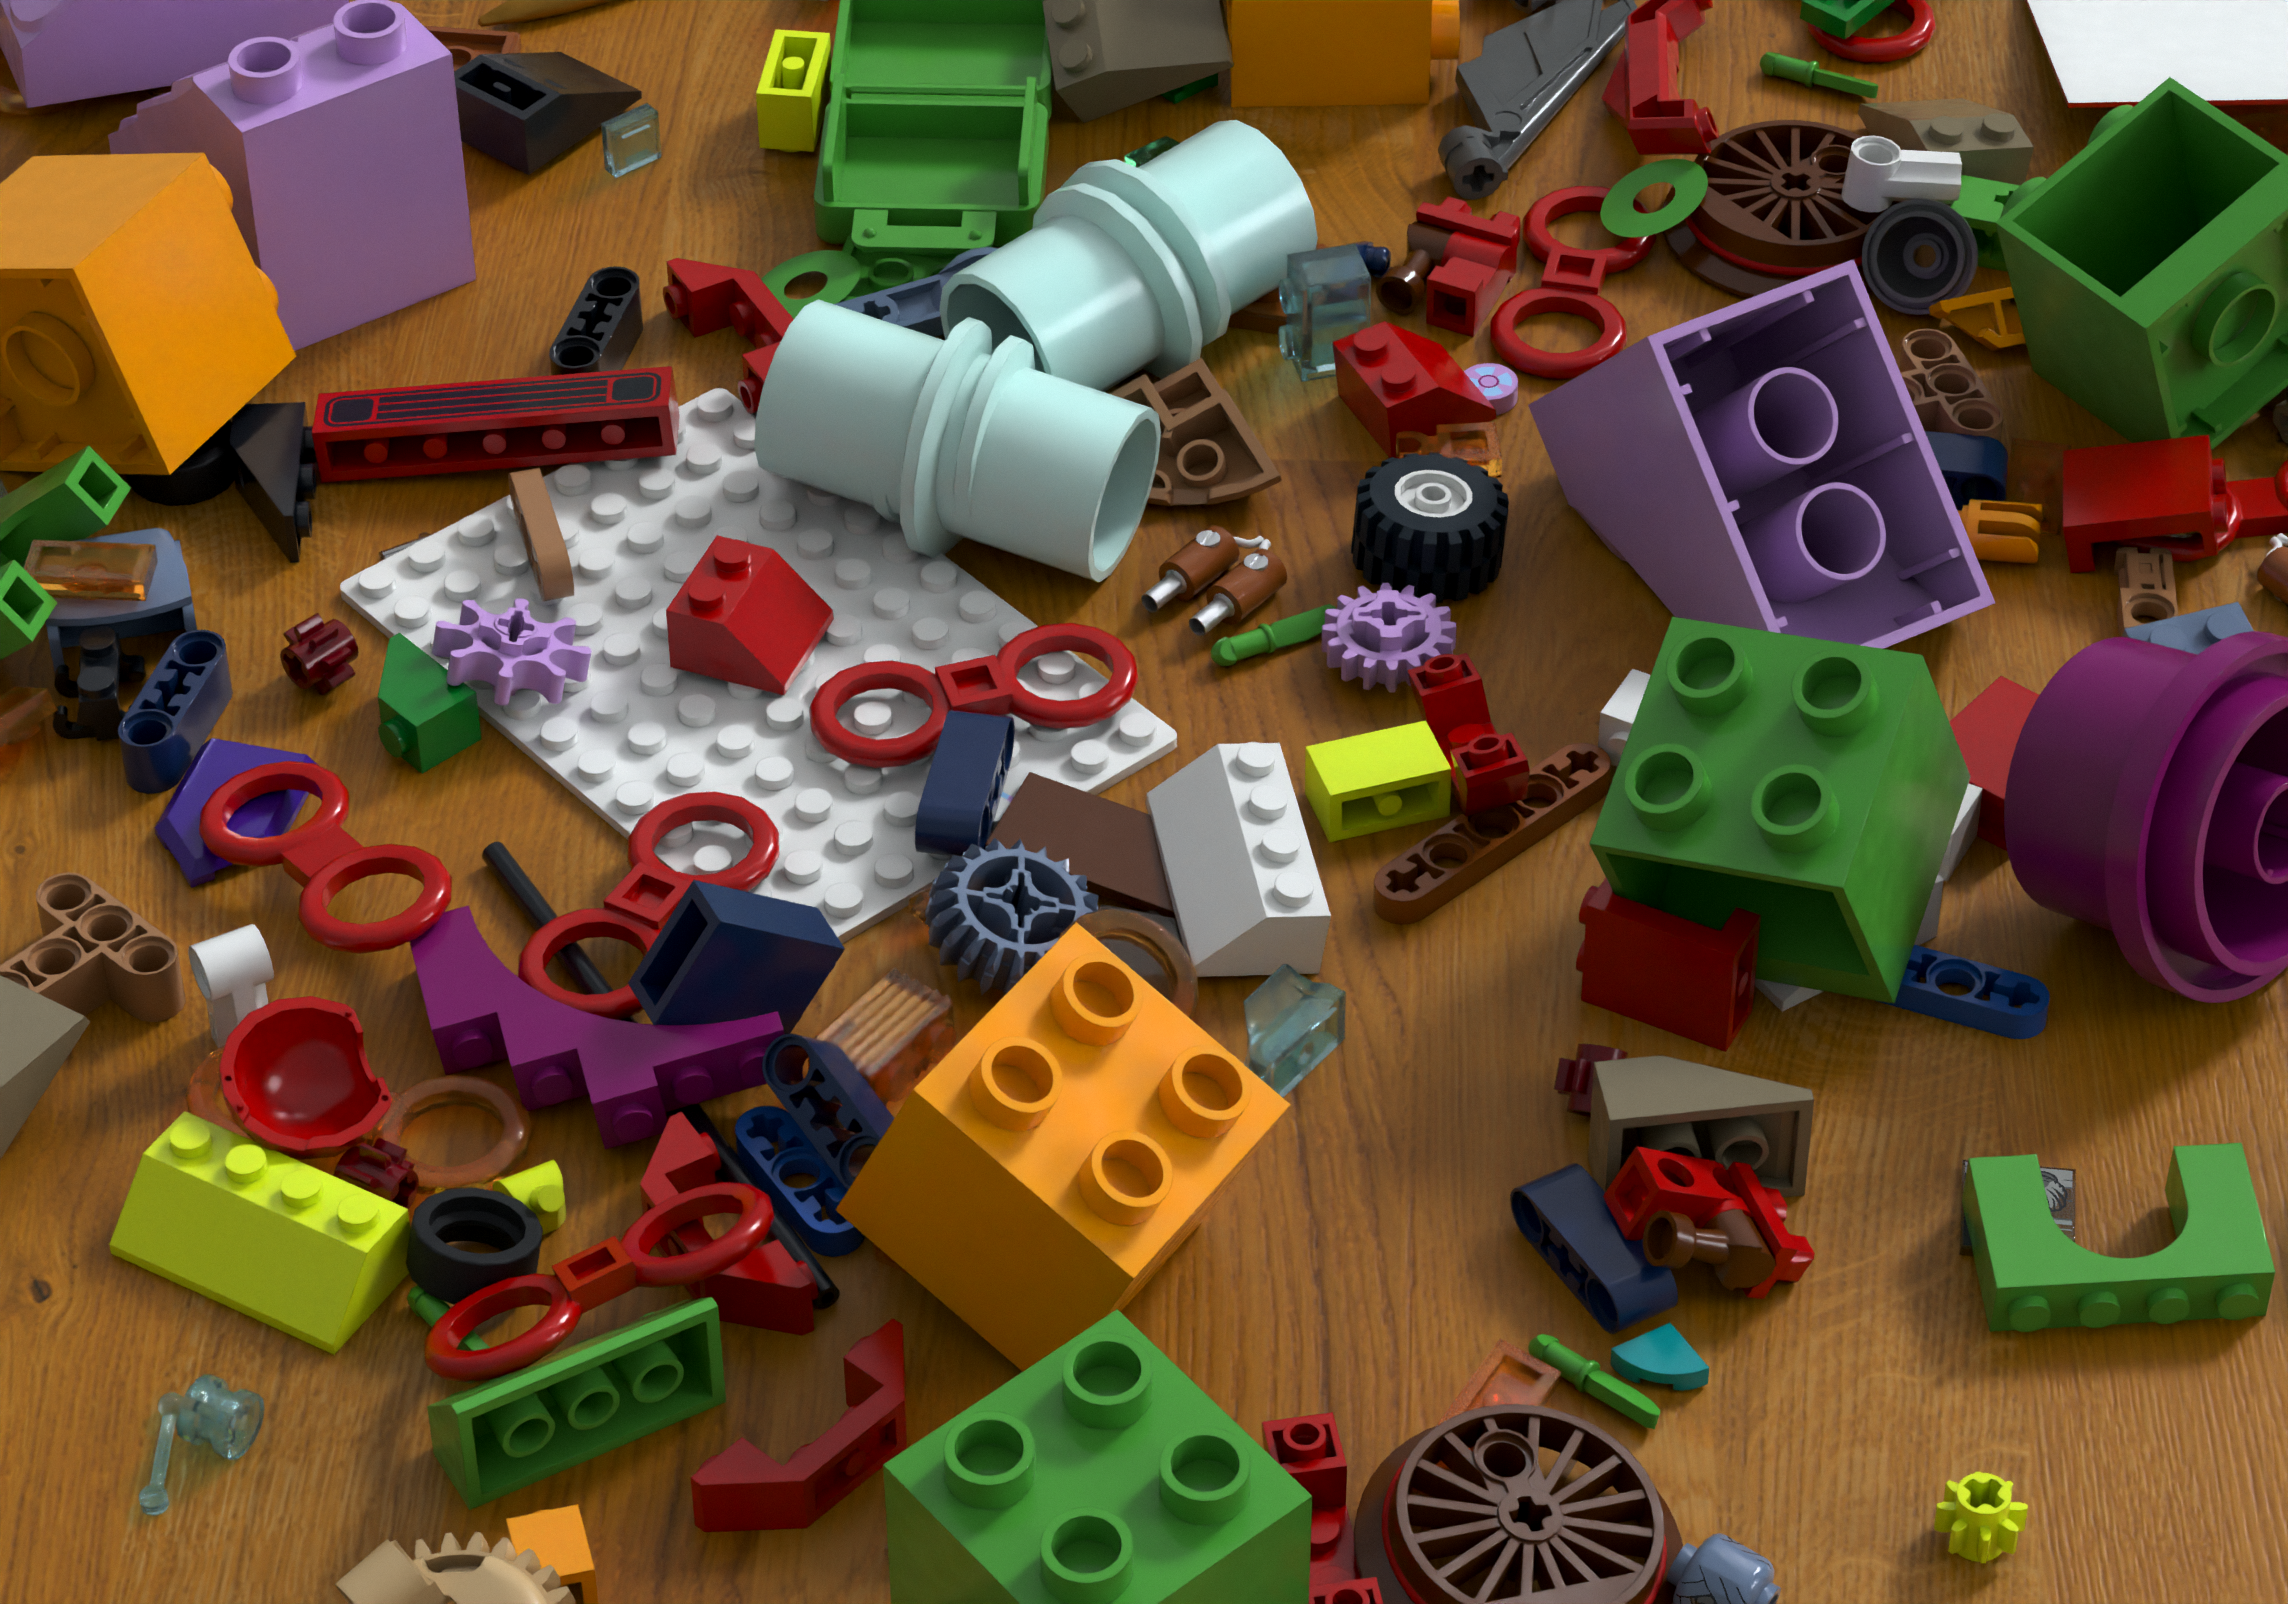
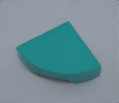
M1670 1322L1611 1348L1610 1365L1620 1375L1632 1382L1640 1383V1378L1656 1383L1673 1384V1390L1678 1391L1695 1389L1708 1384L1709 1366Z

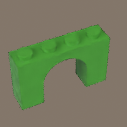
M89 445L0 498V660L33 642L58 603L33 578L40 571L38 561L44 560L46 550L56 543L85 539L106 527L131 489Z
M2242 1143L2173 1147L2165 1193L2177 1239L2157 1253L2138 1258H2114L2091 1252L2073 1242L2060 1230L2049 1209L2037 1154L1968 1158L1962 1206L1972 1244L1971 1248L1989 1331L2017 1330L2020 1332H2033L2044 1328L2079 1326L2102 1328L2113 1324L2148 1322L2171 1324L2182 1320L2217 1318L2240 1320L2252 1316H2266L2275 1269Z

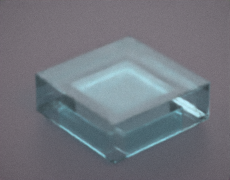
M648 103L601 123L605 170L615 178L662 157L658 111Z

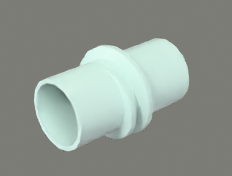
M1238 120L1218 121L1138 168L1117 159L1089 162L1078 168L1059 189L1047 195L1034 214L1032 230L954 274L942 287L939 311L945 340L954 326L971 317L983 321L991 329L993 353L1010 335L1024 339L1033 345L1035 370L1101 392L1107 391L1141 369L1163 379L1200 359L1201 348L1226 333L1231 315L1301 274L1313 262L1318 241L1313 207L1300 177L1283 152L1259 130Z
M818 299L805 305L790 323L773 356L758 406L755 421L754 449L759 467L767 472L874 507L886 520L901 524L908 548L919 554L935 558L940 553L945 555L963 538H967L1096 582H1101L1110 576L1117 567L1139 526L1151 492L1158 463L1161 428L1159 414L1151 407L1035 370L1033 345L1024 339L1010 335L993 353L991 329L983 321L968 317L954 326L946 340H942Z

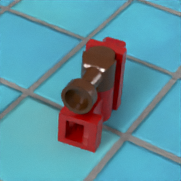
M1449 196L1438 206L1422 202L1416 211L1417 221L1409 224L1407 229V257L1402 266L1390 267L1383 274L1376 285V295L1382 305L1388 310L1397 314H1409L1416 309L1425 294L1423 280L1428 276L1426 324L1474 337L1503 292L1507 282H1510L1516 274L1517 247L1520 241V218L1502 211L1492 215L1490 220L1472 215V208L1468 206L1466 201ZM1454 303H1466V315H1454L1449 313L1446 308Z
M1636 1146L1603 1195L1625 1239L1634 1241L1643 1239L1644 1255L1651 1265L1677 1269L1686 1265L1690 1259L1710 1263L1716 1276L1725 1288L1731 1291L1736 1287L1742 1288L1746 1296L1750 1298L1764 1299L1776 1281L1798 1282L1814 1260L1815 1253L1806 1237L1789 1234L1783 1224L1787 1218V1204L1778 1189L1762 1187L1750 1164L1733 1161L1728 1170H1726L1723 1164L1716 1161Z

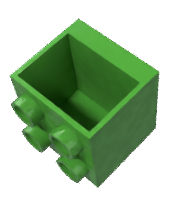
M2169 77L2134 107L2131 105H2121L2109 111L2095 126L2087 146L2048 179L2044 177L2032 178L2020 185L2009 197L2002 210L2000 219L1995 224L2033 371L2131 443L2209 435L2212 451L2288 386V155Z
M1672 617L1589 845L1614 894L1718 931H1721L1736 907L1761 915L1755 979L1894 1004L1971 776L1923 655Z
M1118 1309L883 1464L891 1604H1309L1312 1495Z

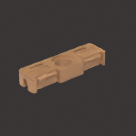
M2125 546L2118 548L2113 575H2118L2119 597L2116 610L2119 637H2122L2124 629L2144 624L2134 619L2137 616L2155 617L2159 620L2178 616L2171 552L2165 548H2150L2149 553H2138L2137 547Z

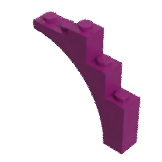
M469 905L444 912L437 924L417 939L410 941L431 1030L445 1075L509 1058L524 1112L589 1094L605 1150L662 1134L668 1121L665 1112L767 1084L762 1070L765 1051L773 1040L785 1034L778 1011L742 1020L673 1026L639 1024L609 1019L572 1008L547 997L527 985L507 969L489 949L477 929Z

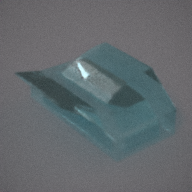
M1283 964L1243 1001L1247 1030V1056L1244 1065L1283 1098L1345 1039L1346 992L1330 983L1312 982L1298 974L1288 964Z

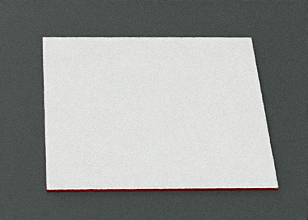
M2025 0L2068 108H2106L2121 105H2131L2134 107L2169 77L2213 106L2288 104V0Z

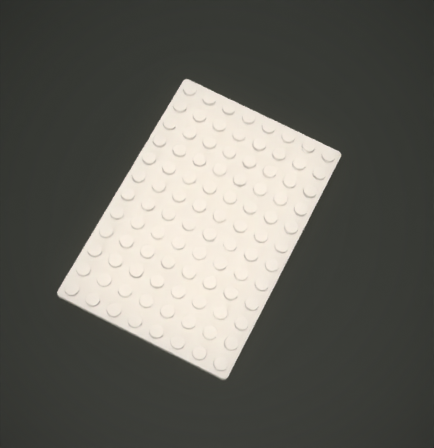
M723 388L712 389L678 407L680 418L676 455L569 463L543 477L568 552L574 582V596L542 601L516 522L510 495L364 569L340 584L342 599L385 636L391 638L401 633L447 670L450 657H439L432 654L435 627L438 621L459 625L462 602L464 600H474L486 612L503 614L508 611V607L514 606L515 599L522 598L529 601L528 611H531L530 617L535 621L554 623L565 617L574 619L576 627L572 646H586L592 651L587 680L585 682H578L565 678L562 700L558 704L549 703L541 693L535 690L523 688L517 690L515 696L510 695L508 705H498L494 702L495 692H493V686L490 683L482 680L465 681L464 683L477 694L479 715L627 840L641 816L660 802L686 793L717 791L743 797L766 811L778 829L780 854L769 876L749 892L818 908L842 944L930 893L934 879L939 877L940 872L943 871L945 864L951 860L952 856L917 852L915 848V826L918 807L935 752L927 758L905 766L871 768L850 764L827 752L813 735L810 726L809 707L819 687L839 671L864 662L899 661L919 665L935 674V667L991 655L997 656L998 651L1019 633L1038 627L942 553L935 558H931L908 548L901 524L886 520L874 507L769 473L759 467L754 449L757 413L749 414L744 408L742 401ZM717 535L774 549L833 609L834 620L785 695L670 667L666 609ZM1071 651L1049 652L1032 658L1020 668L1016 677L1025 690L1041 698L1057 701L1077 700L1097 693L1109 682L1107 678ZM891 688L875 689L850 698L840 706L835 718L843 728L857 736L876 740L892 739L915 732L928 721L932 710L923 699L910 692ZM1132 697L1130 702L1111 718L1080 728L1053 729L1029 724L1010 713L1000 715L1013 717L1015 725L1012 760L1003 793L1014 798L1029 772L1093 795H1098L1173 751L1177 747V733ZM1003 797L1000 798L990 836L1010 805V802ZM714 820L693 821L675 827L664 835L653 852L662 864L674 871L690 875L715 874L734 867L747 857L753 842L747 833L732 824Z

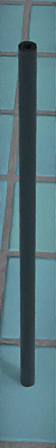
M491 843L483 850L482 859L536 931L553 918L558 917L503 843ZM577 941L566 945L554 954L584 995L606 994L614 991ZM633 1016L621 1020L638 1023ZM699 1103L671 1111L673 1115L682 1112L698 1134L706 1132L712 1138L721 1160V1169L716 1172L723 1182L748 1183L765 1192ZM771 1200L775 1218L766 1236L767 1241L770 1243L778 1239L795 1262L803 1260L812 1271L818 1287V1298L812 1301L820 1309L832 1306L840 1296L839 1289Z

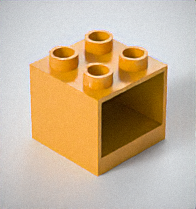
M1226 0L1227 28L1234 67L1229 68L1231 107L1429 104L1430 60L1459 59V0Z
M205 153L32 156L0 184V471L45 472L89 445L117 474L171 475L297 357L277 314L279 306L277 291L268 276L255 266L231 212L233 207L231 189L222 174L209 164Z
M1076 922L913 1089L837 1206L836 1211L1023 1372L1116 1309L1121 1312L1202 1223L1291 1104Z

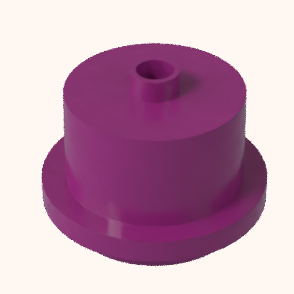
M2251 631L2238 633L2216 642L2199 654L2130 637L2107 638L2091 644L2068 660L2043 689L2021 730L2010 764L2004 800V831L2009 860L2023 890L2033 901L2050 911L2113 932L2120 950L2139 976L2162 990L2206 1003H2223L2237 1000L2263 987L2288 966V637L2269 632Z

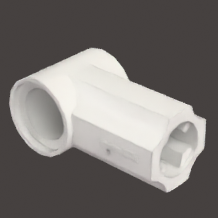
M1873 135L1857 138L1851 145L1841 196L1850 207L1864 212H1880L1888 209L1892 201L1930 199L1944 204H1953L1954 201L1959 199L1962 185L1960 153L1901 150L1896 143L1884 137Z
M254 924L193 944L188 948L194 977L206 999L211 1035L220 1051H224L227 1037L248 1013L268 1004L265 983L273 980L274 971L265 941Z

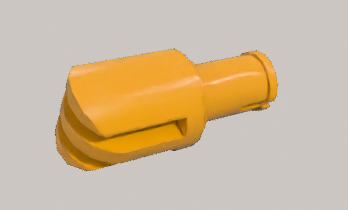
M1970 499L1968 505H1963L1962 510H1957L1978 560L2037 563L2039 557L2038 545L2042 531L2040 524L2044 513L2042 504Z

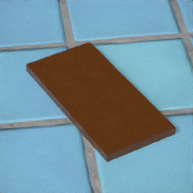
M1029 772L987 840L985 848L994 838L1006 849H1011L1019 839H1021L1025 850L1037 853L1046 846L1048 859L1059 862L1069 858V874L1087 876V890L1177 922L1151 815Z

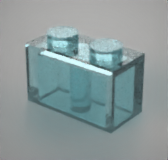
M1355 243L1287 254V278L1280 279L1279 281L1280 302L1284 313L1287 314L1286 325L1279 326L1278 337L1283 359L1285 361H1293L1301 382L1335 377L1336 370L1332 342L1370 327L1371 276Z

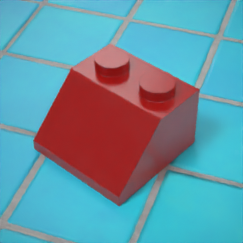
M1386 321L1332 342L1338 395L1389 458H1402L1404 454L1414 453L1497 419L1496 409L1439 343Z
M717 535L666 609L670 667L785 695L834 620L833 609L774 549Z

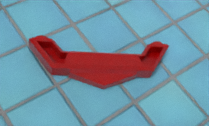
M1648 0L1629 14L1625 20L1624 49L1601 99L1607 111L1628 131L1639 155L1711 154V141L1719 138L1717 125L1709 108L1699 109L1694 99H1680L1677 91V74L1679 72L1678 44L1705 24V11L1713 8L1712 0Z

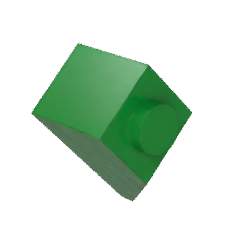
M398 633L389 638L378 692L381 719L378 733L382 744L392 756L403 758L423 774L482 739L477 694L464 682L458 686L449 685L446 682L448 670L401 633Z

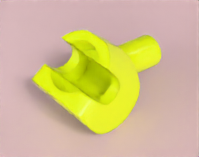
M554 1159L493 1183V1191L521 1201L536 1214L543 1229L542 1235L557 1230L566 1219L563 1177Z

